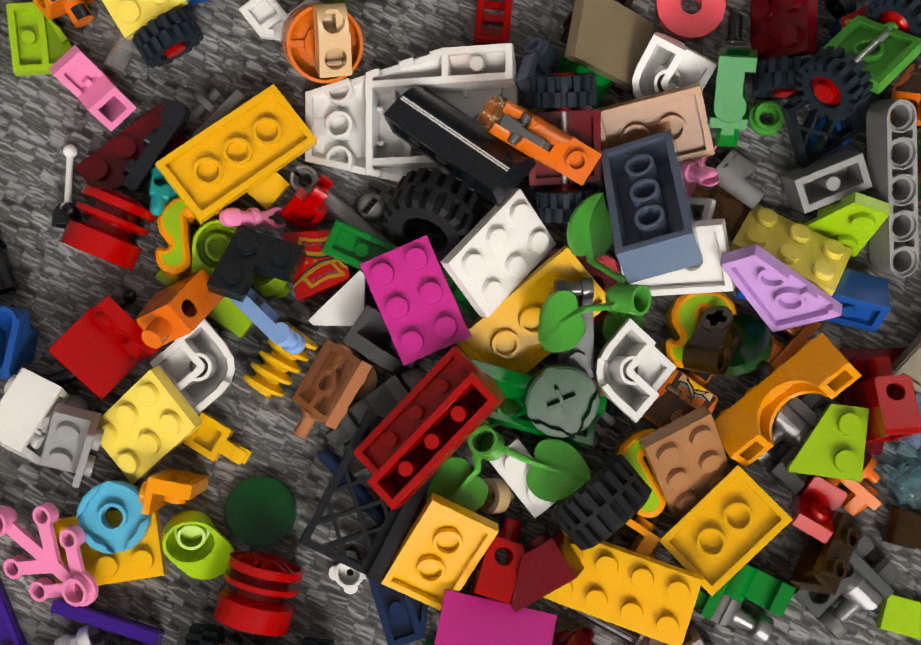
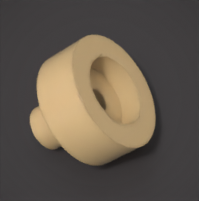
M502 478L483 479L488 485V495L480 509L486 514L504 513L509 507L510 502H513L515 493Z

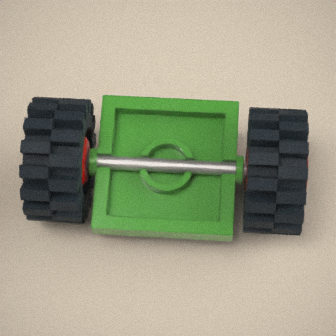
M873 0L867 6L868 9L865 10V17L857 15L803 65L796 75V81H799L796 88L797 91L804 92L800 96L802 101L808 100L811 103L807 107L811 111L817 108L819 110L817 115L822 118L828 114V120L835 121L838 118L841 121L849 117L872 92L876 94L881 93L921 53V0Z

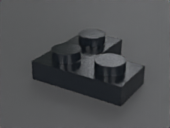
M238 227L206 284L208 290L211 293L243 302L258 273L292 283L306 256L305 246Z

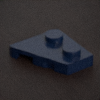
M368 579L387 645H405L424 638L427 622L426 613L429 605L381 584V581L378 584Z

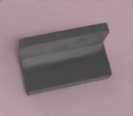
M367 305L343 341L371 361L397 376L404 368L399 359L385 351L392 338L381 313Z

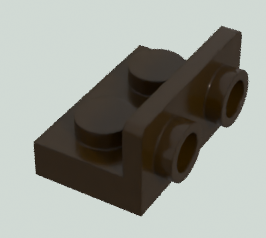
M838 512L833 521L834 533L826 544L809 535L790 578V582L796 589L836 595L840 582L845 578L847 565L854 549L858 546L861 534L846 513Z

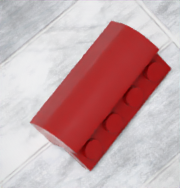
M453 346L353 451L354 455L373 474L367 483L392 510L402 507L506 399L503 391L488 373H483L458 346Z

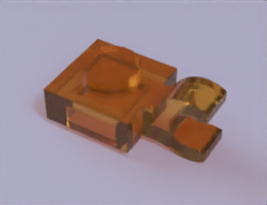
M696 185L691 197L716 200L712 219L725 218L727 231L735 235L738 233L750 210L748 206L722 188H719L714 195L710 190Z

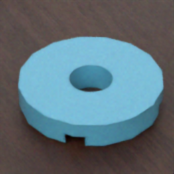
M110 480L92 487L82 497L77 509V519L79 526L85 532V542L91 548L102 553H121L135 547L146 537L151 525L152 514L141 513L143 503L139 502L140 489L136 485L126 481ZM110 507H116L122 513L123 519L118 527L111 526L106 520V512Z

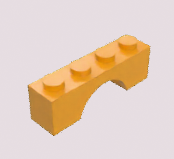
M820 333L816 338L808 340L801 350L789 360L776 366L772 374L761 383L749 388L745 395L734 405L718 414L714 423L723 448L730 458L747 468L774 446L772 438L773 422L778 411L785 403L794 397L808 393L820 394L833 399L862 375L823 333Z

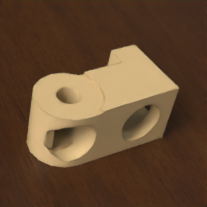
M345 3L314 5L315 51H313L314 66L319 78L353 75L351 33L349 32L348 13Z

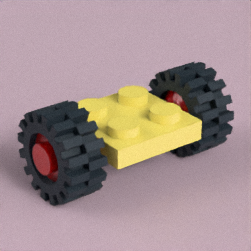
M102 0L124 38L127 40L132 39L148 67L155 68L156 66L161 67L165 63L170 64L174 59L183 56L184 53L192 51V47L198 46L200 44L199 41H202L204 38L189 10L183 9L184 6L189 4L187 0Z

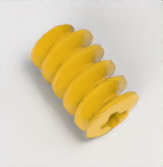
M286 321L293 331L298 332L304 337L305 348L312 350L318 348L317 343ZM268 339L267 343L273 351L270 353L260 350L258 353L264 363L251 362L250 364L256 373L255 376L243 373L241 377L255 390L274 400L271 395L282 397L285 394L280 383L286 385L293 383V379L288 371L298 374L301 372L302 369L296 360L307 362L310 357L305 348L299 354L291 355Z

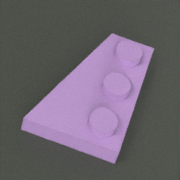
M754 244L722 254L721 267L772 332L842 316V304L759 245Z

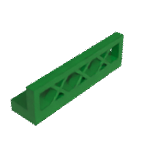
M470 359L483 373H488L503 391L506 399L513 400L520 411L513 416L503 414L500 408L497 407L486 421L550 439L562 440L568 444L586 449L592 447L596 419L605 411L607 397L598 395L599 406L597 415L584 430V436L571 434V436L564 438L548 436L534 426L526 412L524 396L527 385L533 376Z

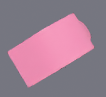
M76 45L71 47L49 68L53 76L68 88L82 102L86 109L111 132L137 108L116 84Z

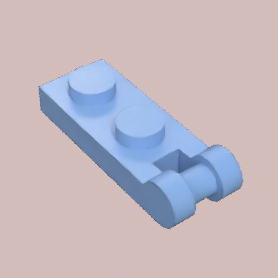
M252 287L249 289L243 302L230 299L273 343L291 355H296L303 351L306 344L304 337L298 332L293 331L287 324L283 322L278 323L277 320L281 315L265 301L260 305L255 300L259 294Z

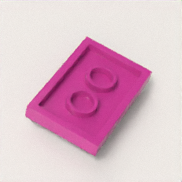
M428 235L359 264L403 366L472 336Z

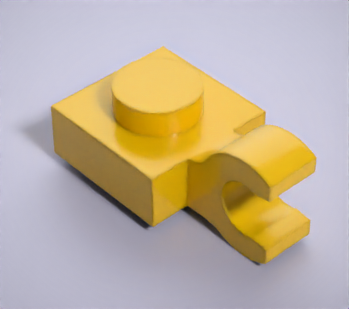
M201 412L199 417L204 423L186 438L183 444L213 462L217 461L222 454L238 465L245 464L252 452L230 440L235 430L206 412Z

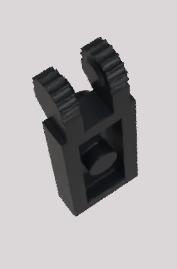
M173 100V102H169L166 105L167 107L160 113L161 126L159 129L155 127L151 129L143 141V146L146 148L138 159L132 158L125 167L123 175L126 178L122 185L132 192H143L151 179V169L155 167V162L169 153L187 125V121L191 117L190 111L182 102L179 103L178 100Z

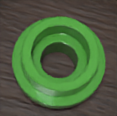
M764 100L756 103L748 114L750 128L761 136L773 135L782 127L784 122L781 107L773 101ZM761 113L770 115V124H763L760 121Z

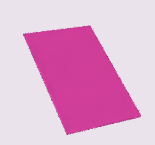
M445 589L434 645H552L557 615L523 608L515 613L511 604Z

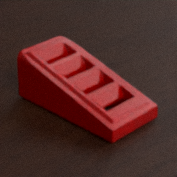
M477 0L473 45L509 43L513 0H505V2ZM484 9L504 11V15L486 14ZM483 23L503 25L502 29L482 27Z

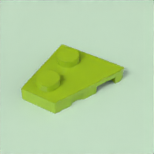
M34 2L6 4L13 73L16 77L52 74L49 68L72 47L67 37L55 20L47 18Z
M854 192L842 198L839 203L828 205L818 210L816 218L806 223L801 220L796 221V223L803 224L810 230L827 238L837 240L844 246L853 249L851 257L855 258L890 215L891 204Z
M828 404L820 415L814 429L810 430L804 439V444L794 459L788 463L786 472L862 482L869 408Z

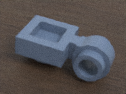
M536 37L526 44L524 48L525 56L515 80L519 89L529 100L530 76L552 74L549 70L557 62L556 51L548 40H542L541 37Z

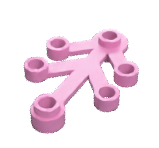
M46 502L34 508L32 512V518L38 526L41 542L17 523L18 515L12 507L0 505V536L9 535L35 558L27 559L25 556L17 554L7 559L3 564L6 576L10 579H17L22 575L53 573L62 582L54 583L48 577H41L30 584L29 593L35 601L43 602L48 598L63 597L68 604L74 607L88 606L93 603L98 596L99 589L95 578L85 571L80 545L85 542L86 538L84 530L78 525H71L59 534V542L66 550L67 566L61 560L53 523L58 520L59 512L53 503Z

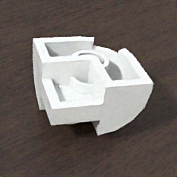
M656 32L653 34L636 65L632 77L633 94L635 98H640L699 82L703 91L717 67V62L686 47L685 43L675 38Z
M628 318L602 347L595 362L596 382L604 395L633 422L637 423L658 398L657 390L676 369V366L654 346L656 342L631 318Z
M206 319L191 333L174 340L169 347L150 362L153 368L156 366L162 368L198 415L224 393L231 384L235 371L234 357L227 343Z

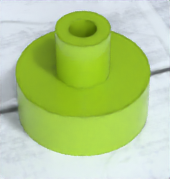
M260 273L257 274L253 285L265 297L276 294L279 298H283L290 292L286 281Z

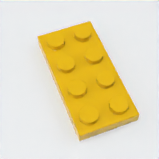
M273 84L155 162V166L201 225L315 146L317 138Z
M566 245L563 246L527 276L488 318L480 316L468 326L472 336L458 342L457 345L470 359L526 374L551 353L540 346L538 327L543 303L549 295L554 293V279H566L567 282H577L582 277L592 276L571 253ZM593 279V304L606 303V293ZM576 296L578 304H580L579 296ZM594 311L593 318L601 311Z
M562 528L560 529L578 556L584 569L576 579L542 598L669 645L683 644L703 581V575L606 541L593 548L581 551Z

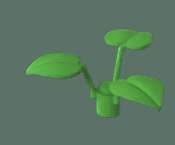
M595 193L587 197L576 207L568 222L567 242L573 255H586V261L590 265L615 279L617 283L607 289L605 295L606 303L582 305L578 307L576 296L572 292L565 290L555 291L549 295L541 308L538 327L540 346L548 352H564L578 344L585 333V323L581 317V314L585 312L606 310L609 312L602 326L605 343L628 318H631L644 331V314L649 310L652 300L649 288L645 285L628 284L624 275L618 274L595 259V257H601L608 251L613 239L610 214L605 205L604 193Z
M505 399L498 406L503 414L509 416L514 415L518 410L513 400ZM485 420L484 424L479 426L468 438L469 448L474 453L472 455L474 469L463 458H448L439 467L428 488L426 503L432 493H435L476 512L484 504L488 495L487 483L477 476L481 471V460L495 461L503 454L532 465L527 472L526 482L531 492L544 501L558 502L564 500L589 481L591 476L584 458L570 444L558 439L542 440L535 448L533 459L507 447L502 435L493 429L498 424L494 422L487 424L489 421Z

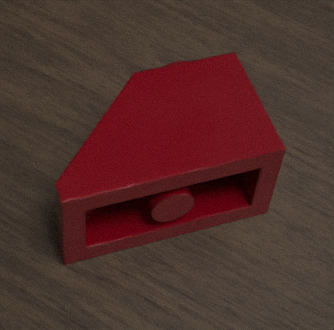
M562 530L551 536L548 531H544L528 542L531 548L521 557L511 605L515 613L576 579L583 571L584 566Z

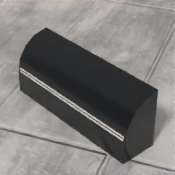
M415 86L407 90L383 114L395 135L456 176L459 180L464 181L469 187L498 207L537 164L533 158L490 134L488 128L424 86Z

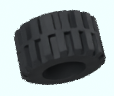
M419 168L418 172L414 170L409 171L406 176L400 179L384 211L383 226L386 227L385 231L389 237L394 239L393 242L398 247L428 235L439 261H442L481 220L482 205L477 200L478 196L475 191L469 190V185L464 181L457 180L456 176L450 173L448 175L444 174L441 170L433 169V171H429L427 168Z
M622 454L613 456L599 465L590 474L591 479L564 500L558 501L553 508L551 516L581 551L593 548L610 537L627 523L645 505L650 497L652 489Z

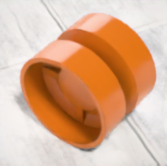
M313 2L304 4L295 9L283 25L281 33L283 53L290 65L305 78L317 83L338 82L347 76L319 78L314 66L313 6L326 3ZM348 13L353 72L362 57L363 36L358 23Z

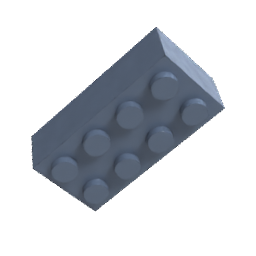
M671 130L602 150L601 162L615 253L628 284L703 264L681 161Z

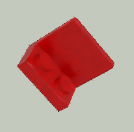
M107 295L98 299L48 348V352L95 396L104 398L142 358L152 357L160 348L155 349L147 346L141 337L144 330Z

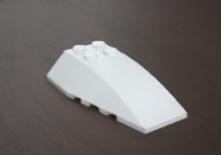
M513 43L439 48L430 51L428 55L416 59L411 57L399 61L398 65L382 70L377 68L368 71L364 76L354 79L346 78L306 91L305 124L317 138V144L305 152V162L399 182L409 171L414 170L418 172L419 168H427L429 171L437 169L448 175L449 172L395 135L383 114L407 90L415 86H424L489 129L494 119L500 121L504 112L500 109L507 99L520 106V89L515 82L517 67Z

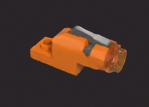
M492 94L477 120L485 125L483 129L548 168L558 171L583 186L602 155L597 150L504 96L498 98Z

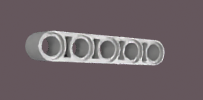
M882 99L873 102L866 114L867 169L873 186L868 188V196L890 203L891 207L890 215L869 240V260L874 270L905 278L915 272L919 262L917 113L913 103L908 100Z

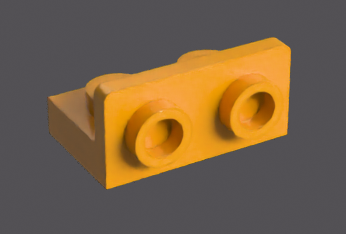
M166 468L149 476L148 480L142 483L139 492V502L143 503L141 513L150 515L167 505L168 502L185 504L186 500H191L207 490L209 476L172 468Z

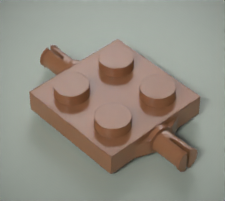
M326 339L291 399L300 406L303 413L292 433L306 440L315 421L322 422L324 425L336 430L372 368V365L360 359L359 354L354 348L346 343L336 344Z

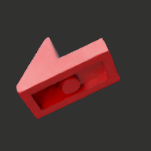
M813 476L805 482L803 488L796 495L792 494V525L826 544L834 533L832 516L846 499L847 493L821 477Z

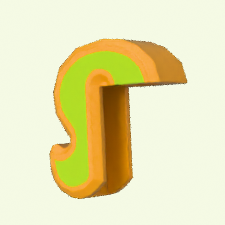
M178 196L171 198L165 204L164 212L157 218L159 233L168 247L165 249L158 247L155 251L156 262L162 273L174 281L191 274L190 226H200V223ZM221 211L216 213L208 220L219 219V214Z
M722 292L681 294L671 301L666 312V319L674 340H662L660 352L677 369L684 368L682 355L685 344L691 338L704 311L714 306H725L732 311L733 315H736L735 305L726 294Z
M649 427L640 428L627 434L616 444L612 457L622 454L652 489L648 501L637 514L653 518L662 512L666 499L643 459L645 454L639 439L657 430Z

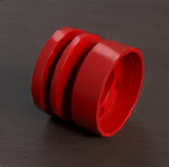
M84 184L81 193L96 200L94 207L77 201L75 206L89 215L88 221L86 223L69 219L60 242L133 271L142 249L128 239L131 233L141 236L149 235L150 231L135 225L137 218L154 223L156 216L139 201L109 188L91 187Z
M231 552L227 564L233 569L226 570L223 578L226 582L237 588L221 589L213 614L214 618L225 626L251 634L264 636H282L287 634L294 606L282 598H291L298 595L300 587L295 583L301 582L304 569L297 564L286 561L282 557L269 553Z

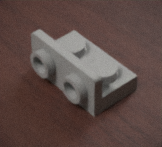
M57 402L39 465L75 473L71 487L79 488L82 477L91 476L96 456L90 455V451H98L104 433L103 429L97 428L101 413Z

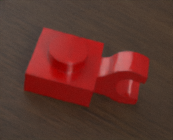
M322 174L309 193L299 187L285 204L279 216L303 232L312 231L329 209V206L323 203V201L327 198L328 190L333 186L334 181Z

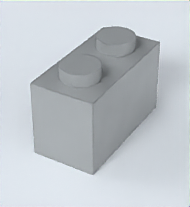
M843 149L816 160L805 168L799 167L780 175L790 207L804 214L841 200L854 192H861L873 187L863 153L849 149Z

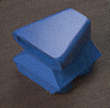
M0 305V379L8 381L13 375L17 374L21 365L32 364L40 331L30 326L29 310Z

